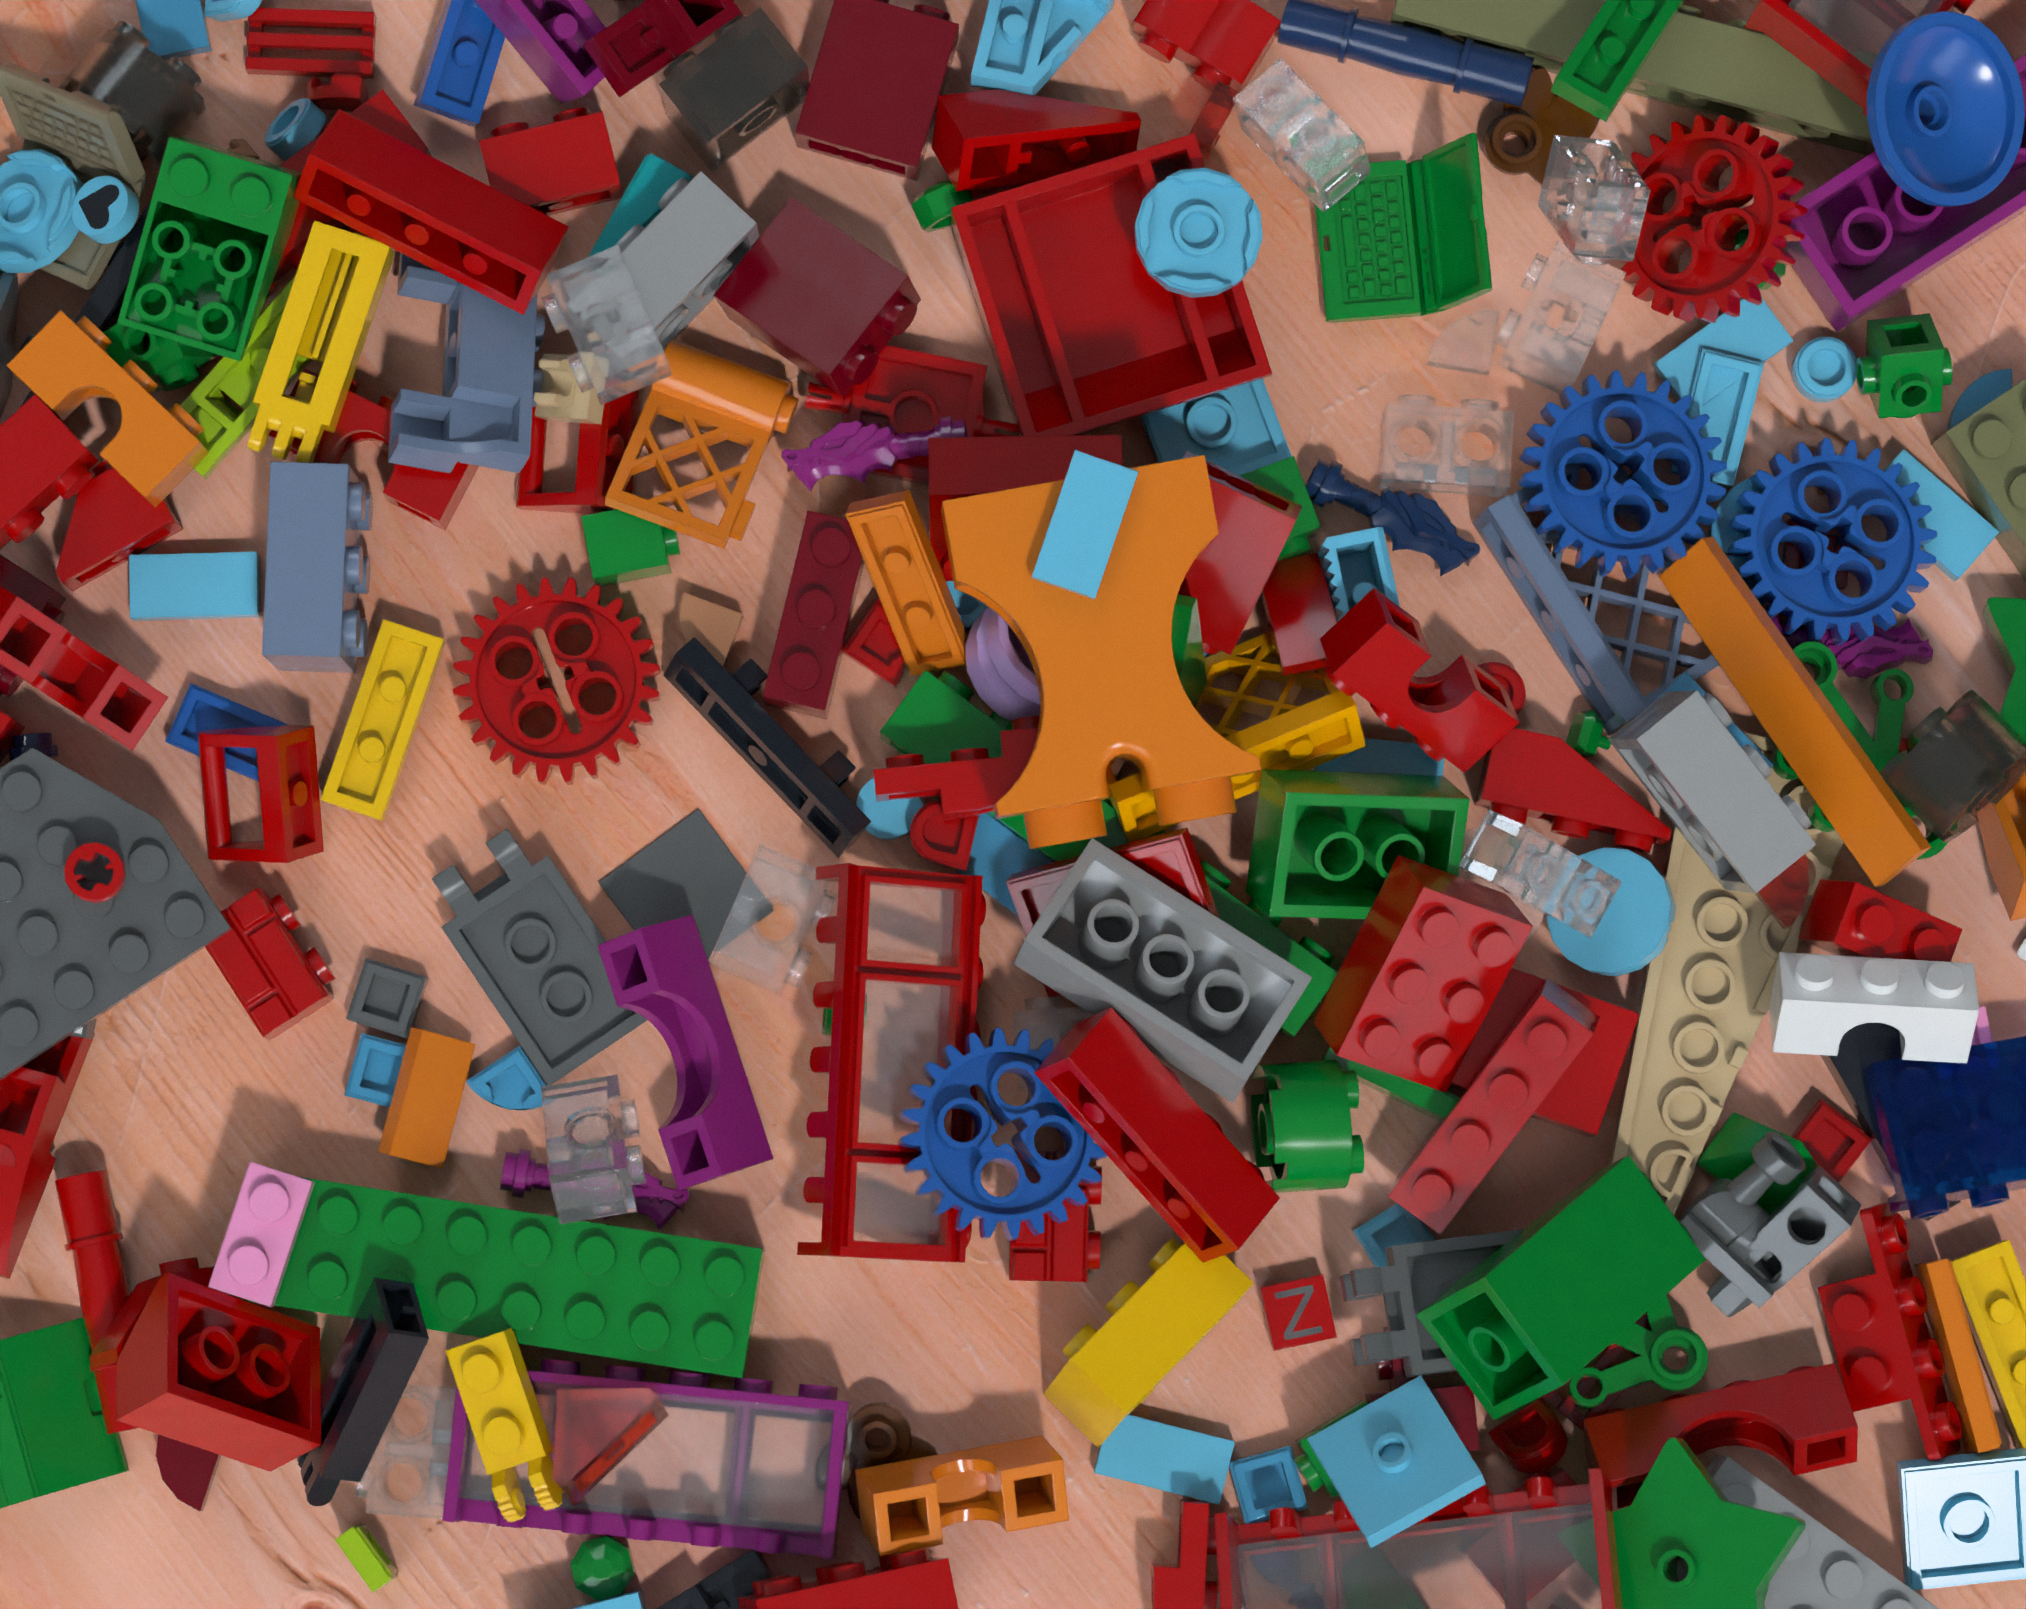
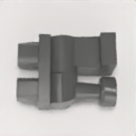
M1773 1131L1767 1132L1753 1146L1752 1157L1754 1163L1733 1180L1719 1178L1712 1182L1701 1195L1699 1194L1686 1207L1678 1220L1687 1229L1692 1241L1703 1256L1722 1273L1710 1285L1707 1294L1711 1302L1727 1317H1732L1752 1302L1758 1308L1764 1305L1773 1296L1774 1292L1790 1281L1852 1225L1861 1207V1204L1818 1165L1804 1178L1799 1187L1770 1214L1757 1202L1773 1182L1787 1185L1805 1169V1162L1798 1150L1787 1139Z

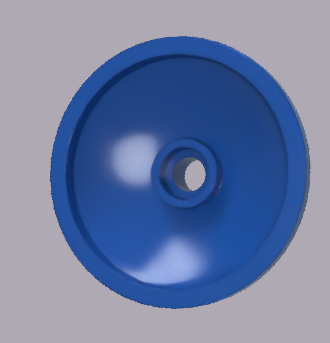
M1937 12L1925 14L1904 23L1888 38L1881 48L1872 68L1867 91L1868 126L1873 146L1882 166L1891 179L1911 197L1923 203L1940 207L1959 206L1975 202L1992 192L2004 180L2019 152L2025 118L2024 97L2020 77L2006 47L1988 27L1980 21L1961 13Z

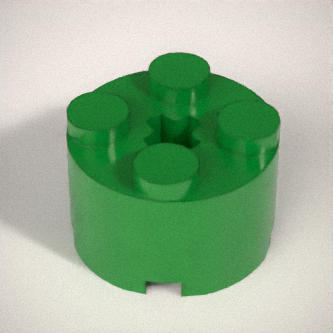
M1337 1060L1257 1065L1254 1069L1253 1079H1265L1264 1094L1251 1095L1252 1139L1256 1166L1258 1168H1270L1272 1180L1266 1181L1275 1193L1346 1188L1350 1175L1363 1173L1364 1170L1362 1138L1359 1134L1352 1135L1350 1109H1356L1359 1105V1085L1355 1070H1342Z

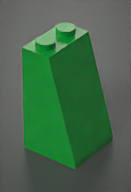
M1627 1155L1585 1180L1424 1307L1416 1316L1492 1419L1496 1420L1567 1383L1701 1265L1706 1258L1692 1241L1687 1229L1677 1221L1654 1190L1650 1179L1637 1167L1631 1157Z

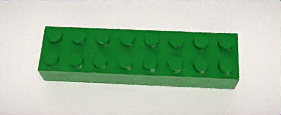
M304 1178L315 1182L275 1306L355 1318L373 1279H388L414 1283L425 1326L429 1330L483 1338L512 1328L519 1344L744 1378L746 1375L765 1249ZM229 1294V1295H231V1296L240 1298V1299H242V1300L249 1301V1302H253V1301H250V1300H247V1299H244V1298H241V1297H238V1296Z

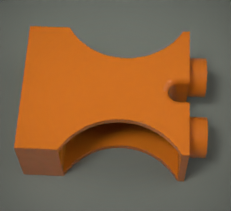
M1205 455L1129 468L1138 471L1094 600L1031 578L1064 480L942 501L941 515L954 588L984 603L1010 626L1026 650L1035 672L1040 700V718L1033 751L1017 782L993 806L995 819L1018 815L1024 816L1029 849L1107 835L1101 801L1110 797L1106 769L1109 762L1113 759L1126 758L1133 761L1138 767L1143 792H1153L1159 826L1236 813L1231 778L1253 774L1261 770L1259 756L1242 750L1227 741L1201 717L1183 689L1173 658L1171 641L1172 618L1180 586L1196 557L1219 534Z

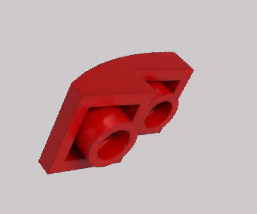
M1313 553L1276 561L1261 592V599L1268 627H1271L1282 676L1327 667L1328 662L1320 638L1337 623V618L1318 555Z

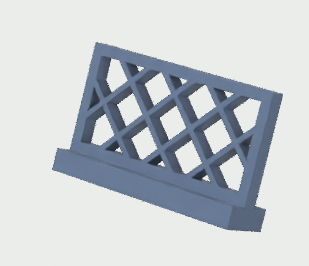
M1579 464L1565 465L1564 473L1567 481L1576 488L1579 470L1584 467ZM1623 465L1617 469L1616 474L1613 476L1622 485L1629 477ZM1523 487L1512 495H1507L1487 507L1472 523L1587 703L1604 722V729L1608 735L1634 719L1683 674L1681 673L1673 678L1676 665L1689 668L1685 672L1694 681L1720 665L1713 654L1703 660L1678 653L1684 623H1691L1677 602L1674 608L1644 600L1649 570L1643 560H1640L1633 597L1601 589L1603 576L1599 574L1598 558L1595 560L1590 586L1569 581L1560 568L1563 551L1557 555L1552 551L1551 554L1545 544L1549 543L1555 546L1560 535L1557 532L1551 531L1540 535L1536 533L1535 530L1537 528L1533 526L1521 505L1537 495L1536 489ZM1622 505L1614 506V519L1616 516L1635 521L1640 526L1639 517L1632 508ZM1570 545V546L1568 547L1569 549H1572V550H1576V551L1578 550V549H1576L1575 547H1573L1572 545ZM1664 553V567L1658 571L1661 573L1674 563ZM1579 596L1588 598L1586 607ZM1598 601L1630 609L1625 639L1605 635L1601 632L1595 622ZM1641 612L1673 620L1667 650L1635 642ZM1613 649L1622 651L1621 660H1619ZM1633 654L1665 662L1660 687L1644 697L1629 675Z

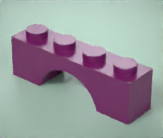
M693 915L642 927L597 945L617 1007L634 1011L652 1023L664 1038L673 1057L677 1075L676 1100L672 1112L658 1131L678 1191L774 1159Z

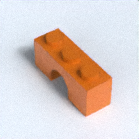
M60 310L6 366L63 421L86 400L104 397L118 402L122 412L120 429L113 440L99 454L156 508L209 453L197 439L205 429L178 403H175L167 411L150 394L158 385L131 359L123 367H120L104 351L112 341L86 316H83L75 324Z
M1043 1435L855 1470L861 1530L879 1556L943 1545L942 1529L963 1521H992L1000 1524L1006 1532L1069 1521L1063 1458Z

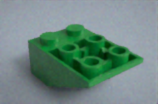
M169 137L117 323L242 361L292 231L300 203L299 200L293 197L302 173L188 137Z

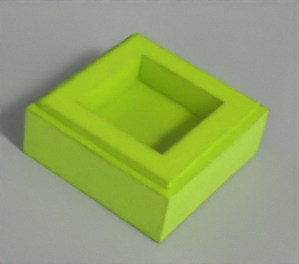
M357 1524L335 1539L372 1593L381 1589L398 1576L397 1572L399 1571L365 1524Z

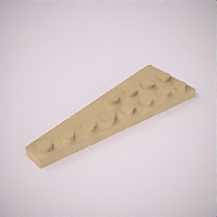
M1744 733L1771 762L1772 752L1777 747L1772 738ZM1783 756V760H1784L1785 764H1786L1789 768H1792V767L1790 766V764L1788 763V761H1787V760L1785 759V757ZM1771 767L1772 774L1766 780L1781 799L1786 795L1794 799L1808 816V807L1813 797L1799 778L1793 780L1781 778ZM1821 810L1822 816H1823L1826 820H1828L1827 817L1825 816V814L1823 813V811ZM1673 824L1663 876L1670 883L1676 905L1674 923L1671 922V930L1667 935L1668 941L1662 952L1646 965L1638 1007L1639 1017L1634 1029L1609 1165L1629 1155L1637 1167L1650 1179L1654 1190L1673 1215L1695 1171L1694 1167L1712 1128L1715 1127L1723 1110L1722 1106L1737 1073L1749 1053L1748 1049L1760 1023L1769 1010L1779 952L1795 953L1800 942L1798 937L1819 880H1828L1831 875L1833 864L1844 843L1836 830L1823 832L1811 824L1806 831L1817 845L1759 892L1748 893L1725 890Z

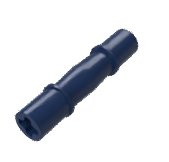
M1288 0L1278 35L1279 44L1336 58L1342 64L1348 58L1397 75L1454 86L1453 93L1460 94L1462 91L1522 107L1535 60L1534 57L1476 43L1473 38L1468 37L1466 43L1411 25L1359 15V8L1352 7L1350 10L1315 0Z

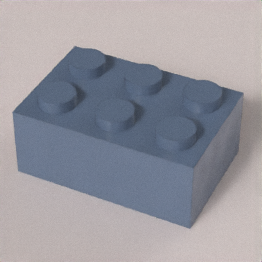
M270 462L262 655L279 671L355 673L356 657L366 656L368 625L367 619H360L358 593L368 594L370 557L369 555H363L360 542L361 530L371 531L373 497L371 492H366L365 483L358 479L349 464Z

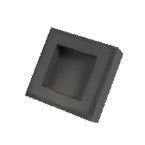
M366 958L346 1019L408 1039L429 978Z

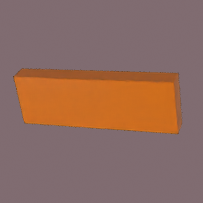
M910 490L850 503L845 513L910 675H920L925 670L930 673L967 665L965 644L968 636Z
M1948 1258L1914 1264L1917 1277L1921 1280L1926 1292L1927 1314L1934 1339L1940 1345L1944 1356V1375L1951 1400L1956 1405L1961 1417L1962 1440L1966 1452L1981 1453L2000 1448L2002 1441L1952 1262L1948 1261Z

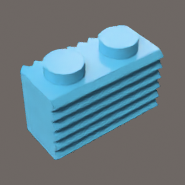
M1375 527L1326 538L1317 555L1318 558L1323 560L1321 566L1325 572L1324 576L1337 622L1373 588H1376L1400 607L1383 527Z

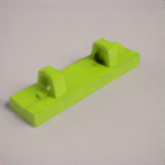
M295 277L259 316L242 361L223 357L180 405L205 429L197 439L209 453L194 468L205 480L253 427L258 412L253 399ZM299 355L296 356L285 390L312 359ZM221 391L236 402L244 411L241 412L235 408Z

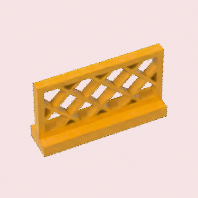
M1272 631L1236 645L1231 655L1221 651L1204 658L1207 683L1195 709L1198 711L1202 702L1228 708L1218 726L1209 725L1227 741L1242 750L1259 756L1260 771L1231 778L1235 800L1260 789L1262 769L1306 771L1366 746L1356 703L1352 696L1344 694L1331 682L1325 672L1326 667L1315 669V673L1305 671L1282 676L1280 665L1270 663L1273 655L1277 653ZM1228 672L1246 675L1237 692L1211 687L1216 677ZM1261 678L1286 684L1278 701L1252 696ZM1302 687L1327 693L1326 696L1302 706L1293 705ZM1242 712L1269 717L1268 720L1244 730H1234ZM1116 758L1108 764L1106 779L1109 799L1116 811L1119 824L1128 842L1137 841L1178 824L1159 826L1153 792H1143L1140 772L1117 781L1116 776L1124 761L1131 760Z

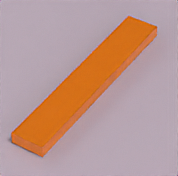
M1714 537L1701 538L1686 552L1687 555L1676 560L1658 577L1875 887L1886 884L1930 849V844Z

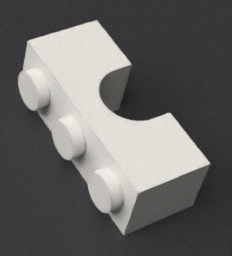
M1779 952L1769 1003L1772 1052L1837 1056L1840 1041L1847 1031L1865 1023H1884L1899 1030L1902 1060L1967 1064L1979 1014L1974 963Z

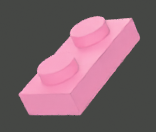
M250 1162L208 1287L274 1307L315 1182Z

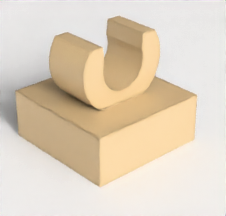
M544 353L543 358L539 361V368H541L543 374L541 393L535 392L534 401L537 404L535 417L548 421L601 424L610 361L595 356Z

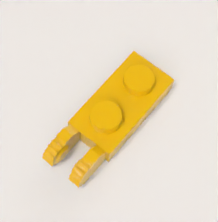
M512 1328L446 1350L487 1475L492 1474L491 1489L504 1520L506 1519L507 1522L511 1523L526 1516V1503L514 1466L528 1462V1477L540 1506L544 1510L561 1506L560 1504H562L563 1499L561 1484L558 1482V1475L551 1457L554 1449Z

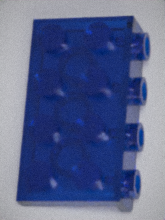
M2026 1036L1972 1045L1967 1064L1913 1061L1899 1058L1872 1063L1865 1068L1896 1194L1888 1198L1891 1212L1909 1210L1911 1219H1923L1948 1212L1949 1202L1970 1199L1972 1208L1988 1207L2010 1200L2008 1191L2026 1188Z

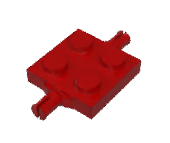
M885 345L878 354L877 365L869 378L860 385H854L844 398L827 386L809 382L808 395H806L805 400L806 409L811 408L841 414L843 423H851L862 419L867 422L866 426L875 422L882 425L881 429L892 425L896 429L894 432L895 436L900 433L912 432L913 434L917 433V431H934V425H940V417L951 416L953 421L965 420L968 437L1019 436L1020 434L1015 423L984 417L982 394L988 365ZM919 455L918 457L914 456V458H898L891 471L876 469L870 474L929 486V456L920 457Z

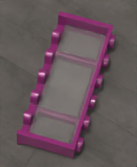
M541 1359L540 1371L527 1370L554 1449L551 1457L558 1475V1482L561 1484L563 1499L562 1504H560L561 1506L544 1510L534 1495V1489L528 1477V1462L516 1465L514 1468L522 1489L521 1492L524 1496L527 1511H525L526 1516L523 1519L511 1523L507 1522L506 1519L504 1520L503 1515L500 1514L498 1503L491 1489L492 1474L487 1475L458 1387L456 1388L442 1521H468L496 1524V1526L511 1528L550 1529L572 1534H601L645 1541L662 1540L691 1543V1545L705 1547L723 1546L754 1549L758 1552L805 1554L825 1559L836 1557L851 1401L837 1400L838 1387L799 1384L798 1396L772 1394L773 1381L735 1377L734 1390L708 1388L709 1375L670 1371L669 1384L643 1381L645 1368L606 1365L605 1377L579 1375L580 1362Z

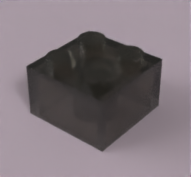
M761 7L748 17L742 12L715 31L713 36L716 41L698 55L693 50H690L676 58L664 70L663 75L666 79L659 84L666 115L711 172L805 101L810 84L808 66Z

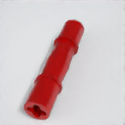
M106 1170L78 1174L55 1181L67 1244L64 1246L66 1252L72 1251L80 1307L92 1352L131 1294L117 1242L123 1239L122 1232L119 1233ZM89 1365L90 1372L94 1371L107 1435L138 1428L116 1420L117 1365L92 1369L91 1365Z

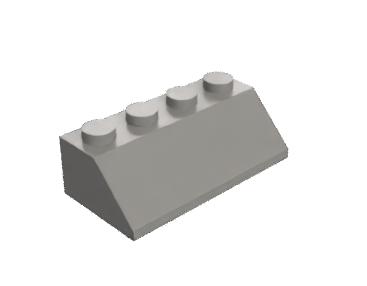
M1091 838L1030 930L1014 962L1015 966L1093 1015L1112 1007L1121 1018L1133 1025L1139 1039L1152 1053L1231 1103L1239 1095L1312 979L1311 976L1093 838Z

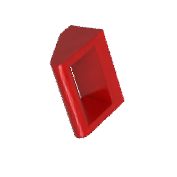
M608 379L601 424L580 423L575 492L542 493L547 420L535 417L536 406L532 407L530 457L520 473H518L516 508L580 514H595L616 510L605 505V497L637 424L639 390ZM633 475L630 477L625 489V492L631 494L633 486Z
M313 725L215 729L198 732L209 860L289 863L324 852L315 730ZM225 747L257 749L264 837L262 841L232 842Z

